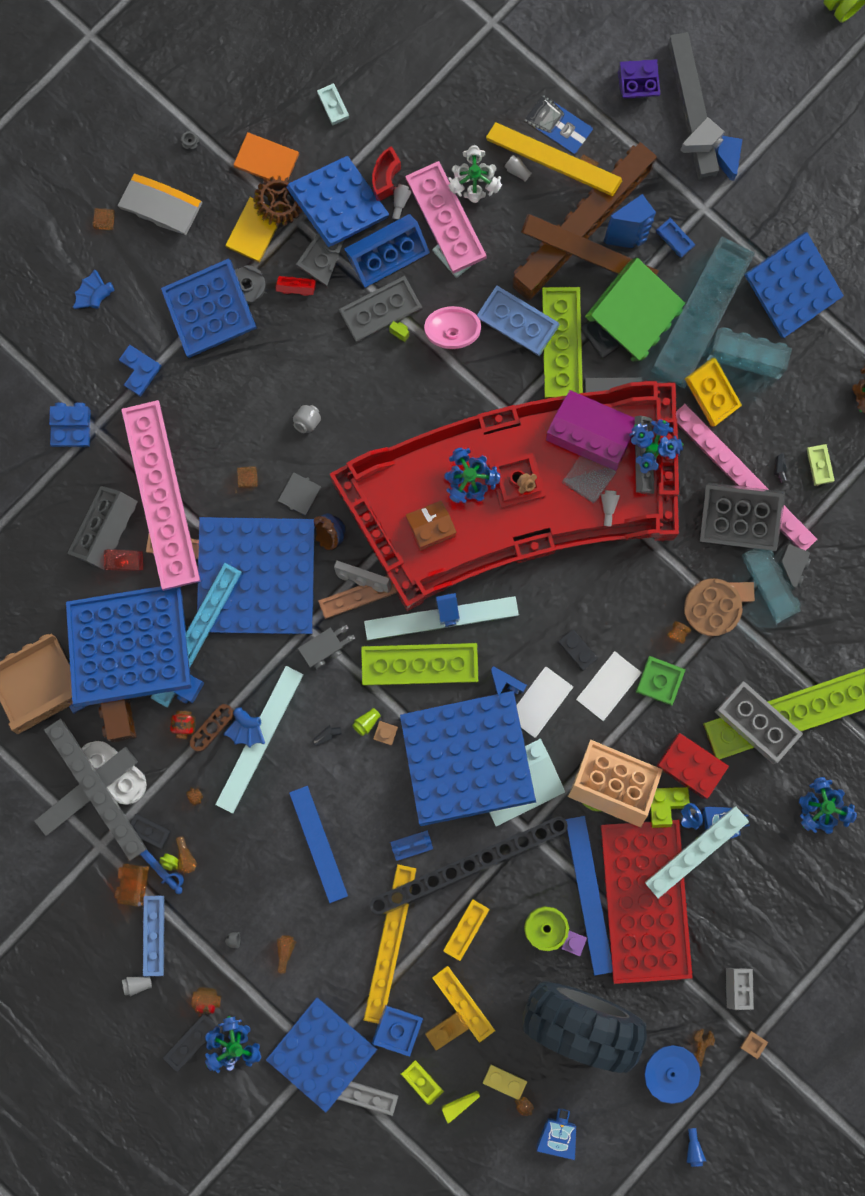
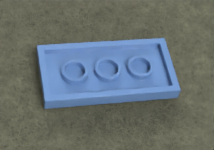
M499 286L495 287L477 314L480 321L540 356L560 325L559 322Z

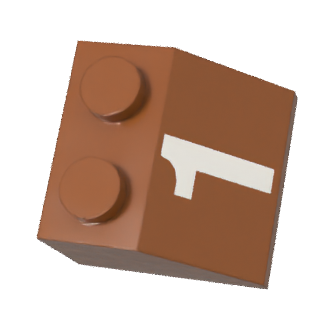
M442 501L406 514L420 551L456 536L457 532Z

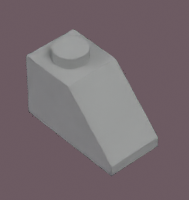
M707 117L683 142L681 151L683 153L710 152L714 147L717 149L723 142L722 137L725 131Z

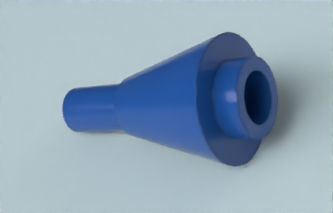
M696 1128L688 1129L690 1142L687 1163H691V1167L703 1166V1162L706 1159L698 1142Z

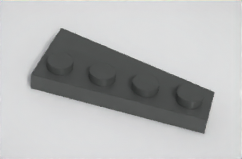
M317 233L296 263V267L327 287L344 240L328 247L319 233Z

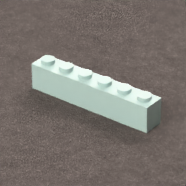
M734 806L646 880V885L657 898H660L749 821Z

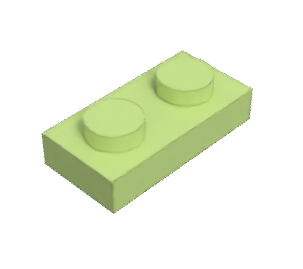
M827 444L808 447L807 454L814 486L834 482Z

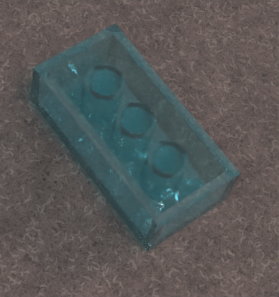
M718 328L712 338L707 360L716 358L718 363L780 379L787 370L792 348L787 347L788 345L784 343H771L766 338L756 339L747 333L738 334L732 332L729 328Z

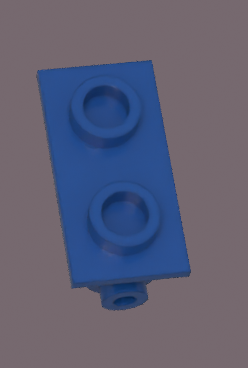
M428 830L390 842L396 861L433 849Z

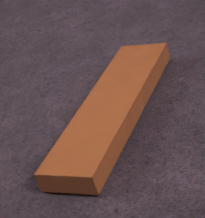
M392 582L389 593L384 591L377 592L367 585L357 586L319 600V604L324 618L328 619L396 594L397 591Z

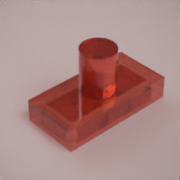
M104 550V570L142 571L143 551Z

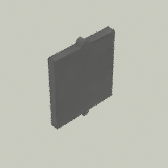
M293 472L278 502L289 507L291 511L295 510L306 516L321 486L310 481L308 477L304 478Z

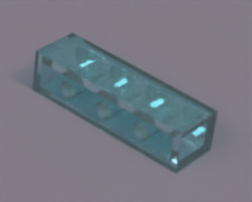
M754 548L744 553L742 558L773 617L779 623L801 611V604L798 598L794 597L791 593L792 587L789 581L783 578V570L780 564L775 563L773 551Z

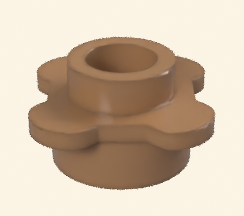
M527 473L521 475L517 481L520 487L518 491L520 493L532 491L535 488L537 476L535 474L530 476Z

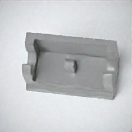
M726 968L727 1008L733 1010L754 1009L753 969Z

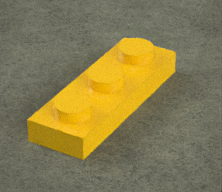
M472 899L443 951L461 961L490 909Z

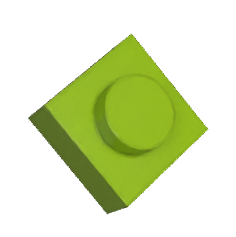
M394 321L389 326L391 334L406 342L409 337L407 326L401 322L397 324Z

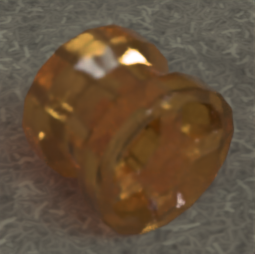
M674 621L673 629L667 635L671 639L684 644L686 641L685 637L687 634H690L691 629L680 622Z

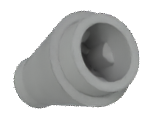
M514 155L504 166L507 172L525 182L532 174L521 159Z
M150 976L127 977V979L122 980L124 995L132 996L152 988Z

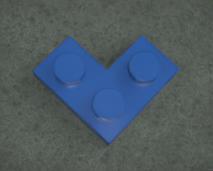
M131 345L127 347L119 359L121 363L134 370L124 386L141 397L162 367L161 364Z

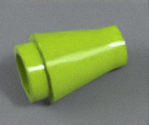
M372 708L369 712L355 719V723L352 726L357 733L364 736L370 732L381 715L376 709Z

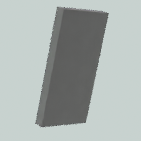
M403 276L340 308L339 312L355 342L358 343L389 327L393 321L397 323L422 310V306L407 278Z

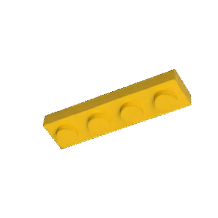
M446 966L432 977L454 1009L460 1013L479 1043L495 1031L449 966Z

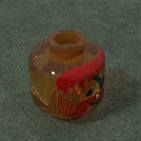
M176 711V714L171 716L170 732L176 734V738L187 739L188 735L194 734L196 717L191 715L192 712Z
M199 987L197 991H193L191 1007H194L196 1013L213 1014L216 1008H220L221 996H217V990L214 988Z

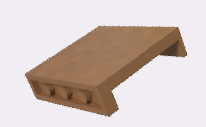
M52 633L41 636L39 641L25 645L19 652L11 653L4 660L0 661V702L10 721L9 726L16 734H20L73 704L70 663L58 639Z

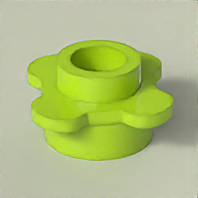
M164 854L163 857H160V863L163 868L170 871L178 869L177 863L179 860L169 854Z

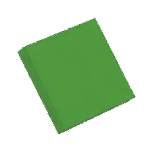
M649 656L636 693L672 706L686 669Z

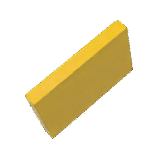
M250 197L225 246L260 263L277 226L276 222H272L269 225V219L263 221V215H257L258 209H254L255 202Z
M711 358L685 378L711 426H716L742 406L716 358Z

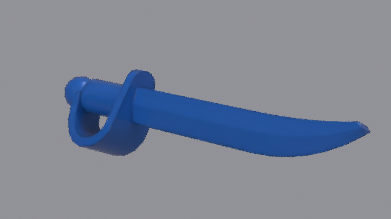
M148 850L140 854L163 879L162 884L166 882L172 890L175 889L176 894L182 893L181 886L184 878L181 873L174 872L169 875ZM172 876H176L179 879V884L172 878Z

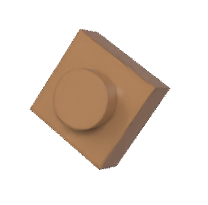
M379 721L373 740L392 746L398 727Z
M749 1031L740 1048L758 1059L768 1042L752 1031Z

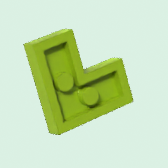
M688 787L656 789L650 807L652 828L672 827L671 809H684V806L690 803Z

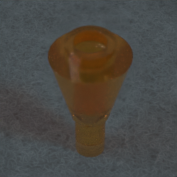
M184 837L176 838L179 848V871H183L184 874L195 871V867L198 864L186 847Z
M283 935L277 939L280 960L279 973L286 972L287 961L296 945L293 937Z

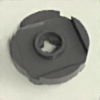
M248 265L235 269L247 304H255L263 296L266 289L265 279L261 271ZM250 281L251 287L244 289L242 283Z

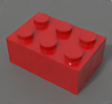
M681 733L676 735L656 765L667 775L688 787V789L703 799L709 798L729 767Z

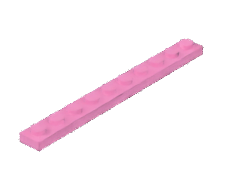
M686 404L676 411L677 425L736 486L768 489ZM784 506L780 531L796 547L806 551L817 538Z

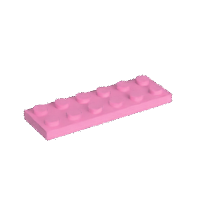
M438 161L405 176L452 273L454 274L487 259V255L456 194L450 191L448 186L450 182L440 162Z

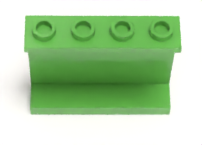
M634 258L627 263L585 317L590 322L596 321L628 350L633 355L632 361H642L649 354V348L659 342L661 333L670 328L672 325L670 322L673 318L678 317L682 313V307L685 305V302L639 258Z

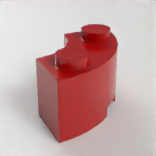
M392 146L379 156L372 173L373 192L377 201H381L394 194L392 180L395 174L401 170V161Z

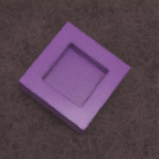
M569 931L568 938L561 949L580 956L587 938Z

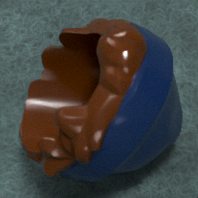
M329 513L314 518L315 539L320 542V547H324L325 550H333L343 542L346 526L340 518Z

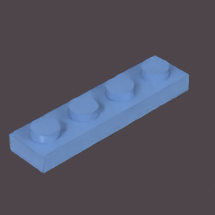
M144 896L143 976H164V896Z

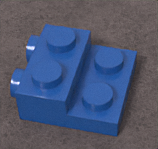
M55 403V406H50L49 425L51 426L50 445L52 447H90L91 410L89 407L85 406L84 403H74V406H66L65 403Z

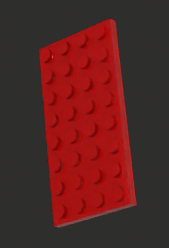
M672 820V827L652 828L651 822H644L641 827L631 823L601 825L613 984L693 978L684 877L660 898H657L645 883L646 880L682 851L679 820Z

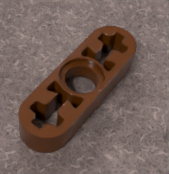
M220 705L191 737L190 746L193 750L198 752L204 751L232 720L234 716L233 709L229 705ZM228 708L229 717L227 718L224 716L220 720L224 723L220 725V723L213 718L216 716L219 719V717L222 715L220 711L222 709L226 710ZM214 722L217 724V731L212 734L208 733L207 725ZM204 731V733L210 736L211 738L208 740L205 737V739L202 741L204 745L202 747L198 746L196 748L195 739L197 738L200 740L204 736L200 733Z

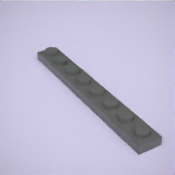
M59 719L44 729L129 861L147 850L64 721Z

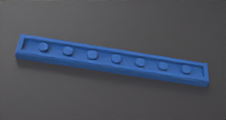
M585 816L565 819L568 824V838L594 976L613 972L612 959Z

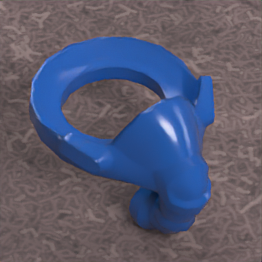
M686 804L684 809L681 810L683 815L681 824L684 828L693 827L696 830L702 825L703 815L695 804ZM690 808H693L697 812L695 813L694 818L691 815Z

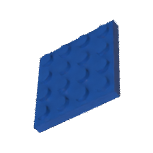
M348 156L287 185L288 191L328 247L387 219L389 216L387 210L380 200H376L374 192Z
M804 232L744 274L781 338H785L844 296L808 232Z
M226 259L161 288L188 358L257 329L230 259Z
M317 997L266 1061L323 1111L327 1112L378 1049Z

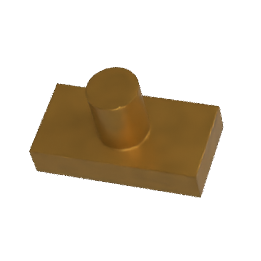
M457 1011L427 1031L425 1035L435 1050H438L467 1031L469 1027Z

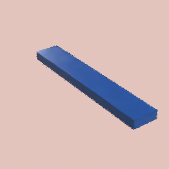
M308 786L290 792L329 903L347 897V891Z

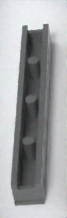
M685 32L670 35L668 47L688 136H690L707 119V113L689 34ZM713 148L710 152H692L698 180L708 176L716 177L719 172L715 149Z

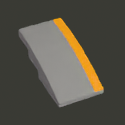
M134 174L118 207L136 214L139 218L152 221L157 226L186 235L202 205V201L165 184Z

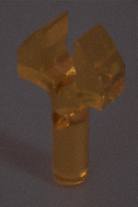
M703 1028L695 1033L693 1039L699 1045L696 1054L699 1067L702 1066L706 1047L709 1045L714 1046L715 1042L713 1033L709 1031L708 1039L703 1043Z

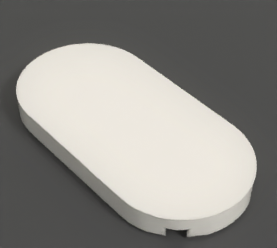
M101 741L87 743L81 748L95 770L99 769L118 753L109 744ZM133 766L107 788L117 803L129 805L136 803L143 797L146 791V779L144 774L137 767Z

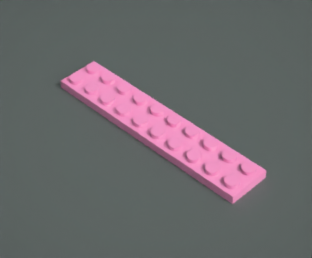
M157 400L122 409V414L162 590L201 582L160 402Z

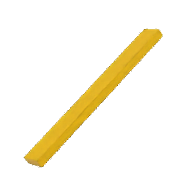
M495 122L486 136L487 141L608 195L613 196L622 182V178L499 123Z
M397 864L392 889L413 881L416 868ZM395 893L392 896L394 903H400L403 900V896L400 893ZM409 904L386 914L364 1021L379 1024L383 1009L388 1003Z

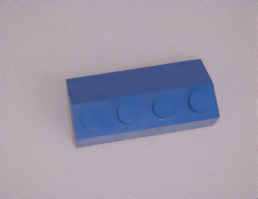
M643 194L611 215L604 238L606 244L633 248L636 245L641 246L647 241L646 238L649 235L656 212Z
M410 214L344 249L364 287L377 282L430 253L417 221Z

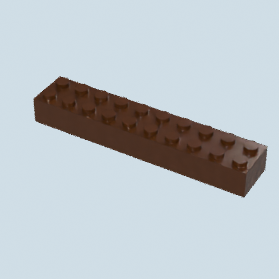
M641 142L636 147L633 145L627 151V156L624 159H619L614 165L615 169L611 172L622 178V182L615 194L611 196L592 188L589 192L590 196L587 199L583 198L576 206V211L574 213L571 211L565 217V222L561 226H557L588 239L653 170L657 156ZM541 242L539 245L540 249L536 253L532 252L526 259L528 262L524 266L520 265L515 270L513 288L526 300L530 301L573 255Z

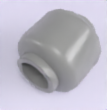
M302 405L293 416L294 427L301 433L312 432L321 421L319 410L313 405Z

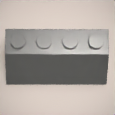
M100 486L67 554L104 570L110 561L114 549L118 545L122 532L127 527L131 514L135 511L138 501L120 491Z

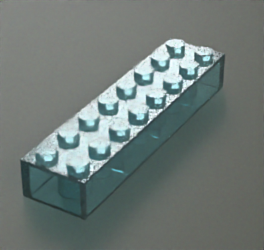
M721 236L651 372L685 389L687 385L685 378L694 372L755 255L754 252Z

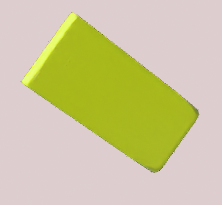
M416 1060L401 1074L428 1105H431L444 1092Z
M475 1091L443 1105L442 1111L447 1123H450L480 1097L479 1092Z

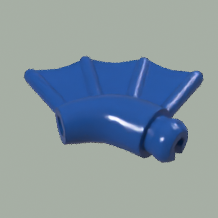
M93 270L89 277L82 279L81 287L75 292L76 302L73 308L92 307L98 309L101 301L109 296L111 292H114L115 289L112 283L104 284L98 272Z
M236 708L233 711L236 720L224 732V736L230 737L234 744L244 743L249 748L256 743L265 744L260 728L262 724L261 718L251 717L242 708Z

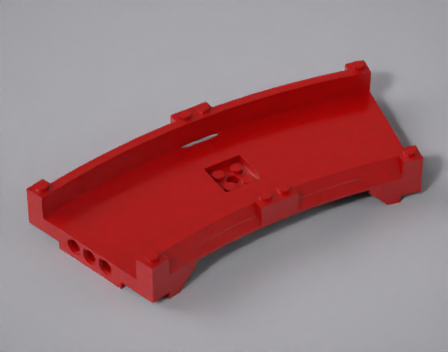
M657 381L630 382L605 391L580 393V395L633 418L641 415L652 418V421L658 422L660 419L667 421L669 427L674 430L673 432H668L667 436H661L658 445L663 437H667L669 440L676 436L678 439L676 383H657ZM560 396L511 405L481 413L413 437L390 448L385 447L369 451L330 473V478L339 496L345 501L397 590L398 597L408 612L424 603V600L456 583L514 561L521 563L554 554L559 549L604 541L654 538V541H673L679 534L678 454H676L674 459L658 454L656 463L659 466L657 470H654V494L636 492L635 445L631 441L617 471L546 441L549 427L566 397ZM654 433L653 442L656 438V433ZM457 448H469L471 450L468 454L470 458H479L481 455L487 458V467L492 470L493 466H496L497 472L500 473V482L495 485L494 490L491 489V485L485 484V479L476 478L475 482H480L488 487V491L485 492L482 501L467 499L465 496L466 503L462 501L456 503L449 498L450 493L446 490L447 488H452L450 482L444 478L445 473L451 471L453 466H458L463 472L465 470L463 465H456L454 461L450 462L449 457L453 455V451ZM468 460V461L466 462V464H467L468 468H470V464H469V460ZM526 473L530 476L535 474L537 476L535 488L532 491L520 493L518 491L520 487L513 481L512 477L514 475L521 476ZM468 482L463 489L466 493H468V487L471 482ZM605 490L616 491V495H620L612 516V526H604L605 513L601 494H605ZM442 501L457 532L456 536L420 551L406 514ZM548 528L551 531L515 542L513 540L514 537Z

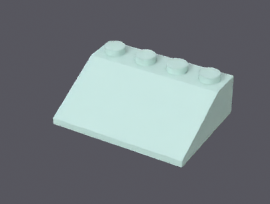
M541 739L525 746L536 803L489 812L495 826L565 793Z

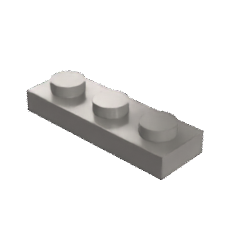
M337 561L334 566L336 575L342 580L349 579L355 581L360 586H370L377 592L384 591L389 593L391 590L390 578Z

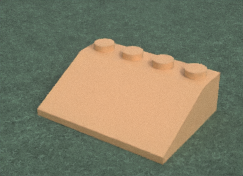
M590 740L568 797L641 827L648 816L662 769Z

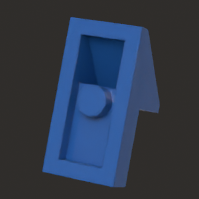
M492 667L491 675L498 696L505 684L509 686L507 689L514 691L515 694L524 692L526 684L496 667Z

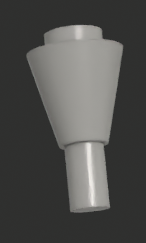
M399 184L398 187H394L395 208L392 216L394 220L400 219L401 211L412 193L408 186Z
M605 490V494H601L605 513L604 526H612V516L620 495H616V491Z

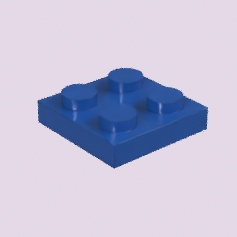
M385 1005L372 1044L410 1057L423 1018Z

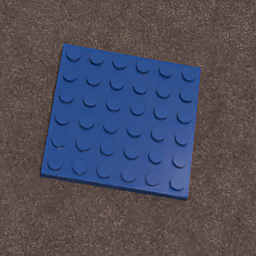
M199 517L198 572L201 582H198L197 612L224 563L242 572L209 633L313 634L314 519Z
M160 586L66 602L72 702L74 707L191 688L181 586L164 591Z
M514 691L501 693L499 696L496 694L400 715L420 826L536 803Z

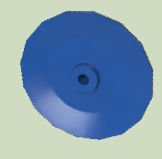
M675 1045L662 1047L653 1053L646 1064L644 1074L646 1086L651 1094L661 1102L671 1104L683 1102L692 1096L699 1085L701 1076L699 1063L695 1056L684 1047Z

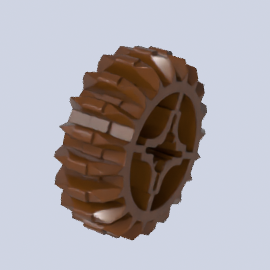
M273 176L270 177V182L264 179L263 184L260 183L258 189L254 192L256 195L253 197V202H255L254 209H258V216L263 215V221L269 219V225L272 222H276L277 227L280 222L284 226L287 225V221L293 223V218L297 219L299 213L302 212V209L287 189L289 184L288 177L284 181L281 180V176H278L277 180ZM288 194L293 200V207L287 201ZM264 196H266L268 198V201L270 202L269 208L264 203Z

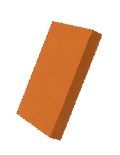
M247 132L234 162V168L267 179L268 181H270L272 176L275 180L278 179V176H281L283 181L287 177L289 180L299 152Z

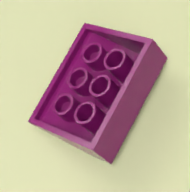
M569 390L549 427L546 441L617 471L633 437H630L629 434L632 433L631 429L635 425V418Z

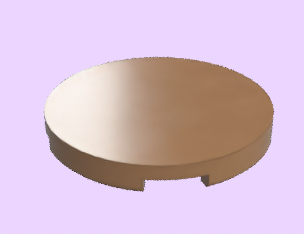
M715 578L706 579L694 585L688 592L684 603V612L689 624L696 631L707 636H718L731 631L738 624L743 610L741 597L736 588L724 580Z

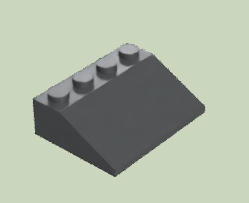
M708 483L705 491L700 542L777 551L786 492Z

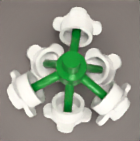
M476 145L471 146L467 151L463 152V156L467 157V161L473 164V166L469 168L466 163L461 166L454 165L452 172L455 178H448L450 181L448 186L453 194L458 193L461 197V192L465 189L463 183L469 182L470 179L473 180V185L467 188V192H464V197L469 198L473 203H477L486 196L482 188L477 185V180L487 183L485 189L489 191V196L493 192L497 193L502 184L500 183V176L498 178L494 177L495 165L488 166L485 163H481L478 166L476 164L485 156V151L480 150Z

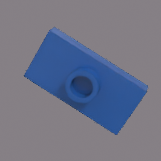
M671 218L656 230L657 234L680 258L695 247L694 242Z

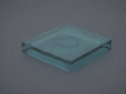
M580 456L562 483L595 504L616 474V471Z

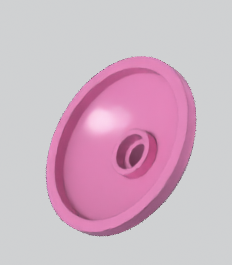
M451 306L431 313L425 321L424 330L426 337L433 344L446 349H459L472 344L479 337L481 322L472 311L462 307Z

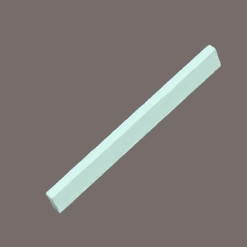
M516 597L459 605L460 620L454 626L519 616ZM437 609L364 621L367 641L448 628L445 627V624L440 625Z
M287 666L285 667L260 716L262 722L260 728L265 744L256 743L250 748L245 745L215 805L234 813L303 677L302 673Z

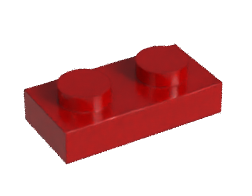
M279 276L276 283L277 292L284 294L297 293L303 296L313 295L316 287V280Z

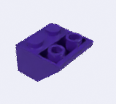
M657 59L620 62L618 78L619 89L623 98L660 96Z

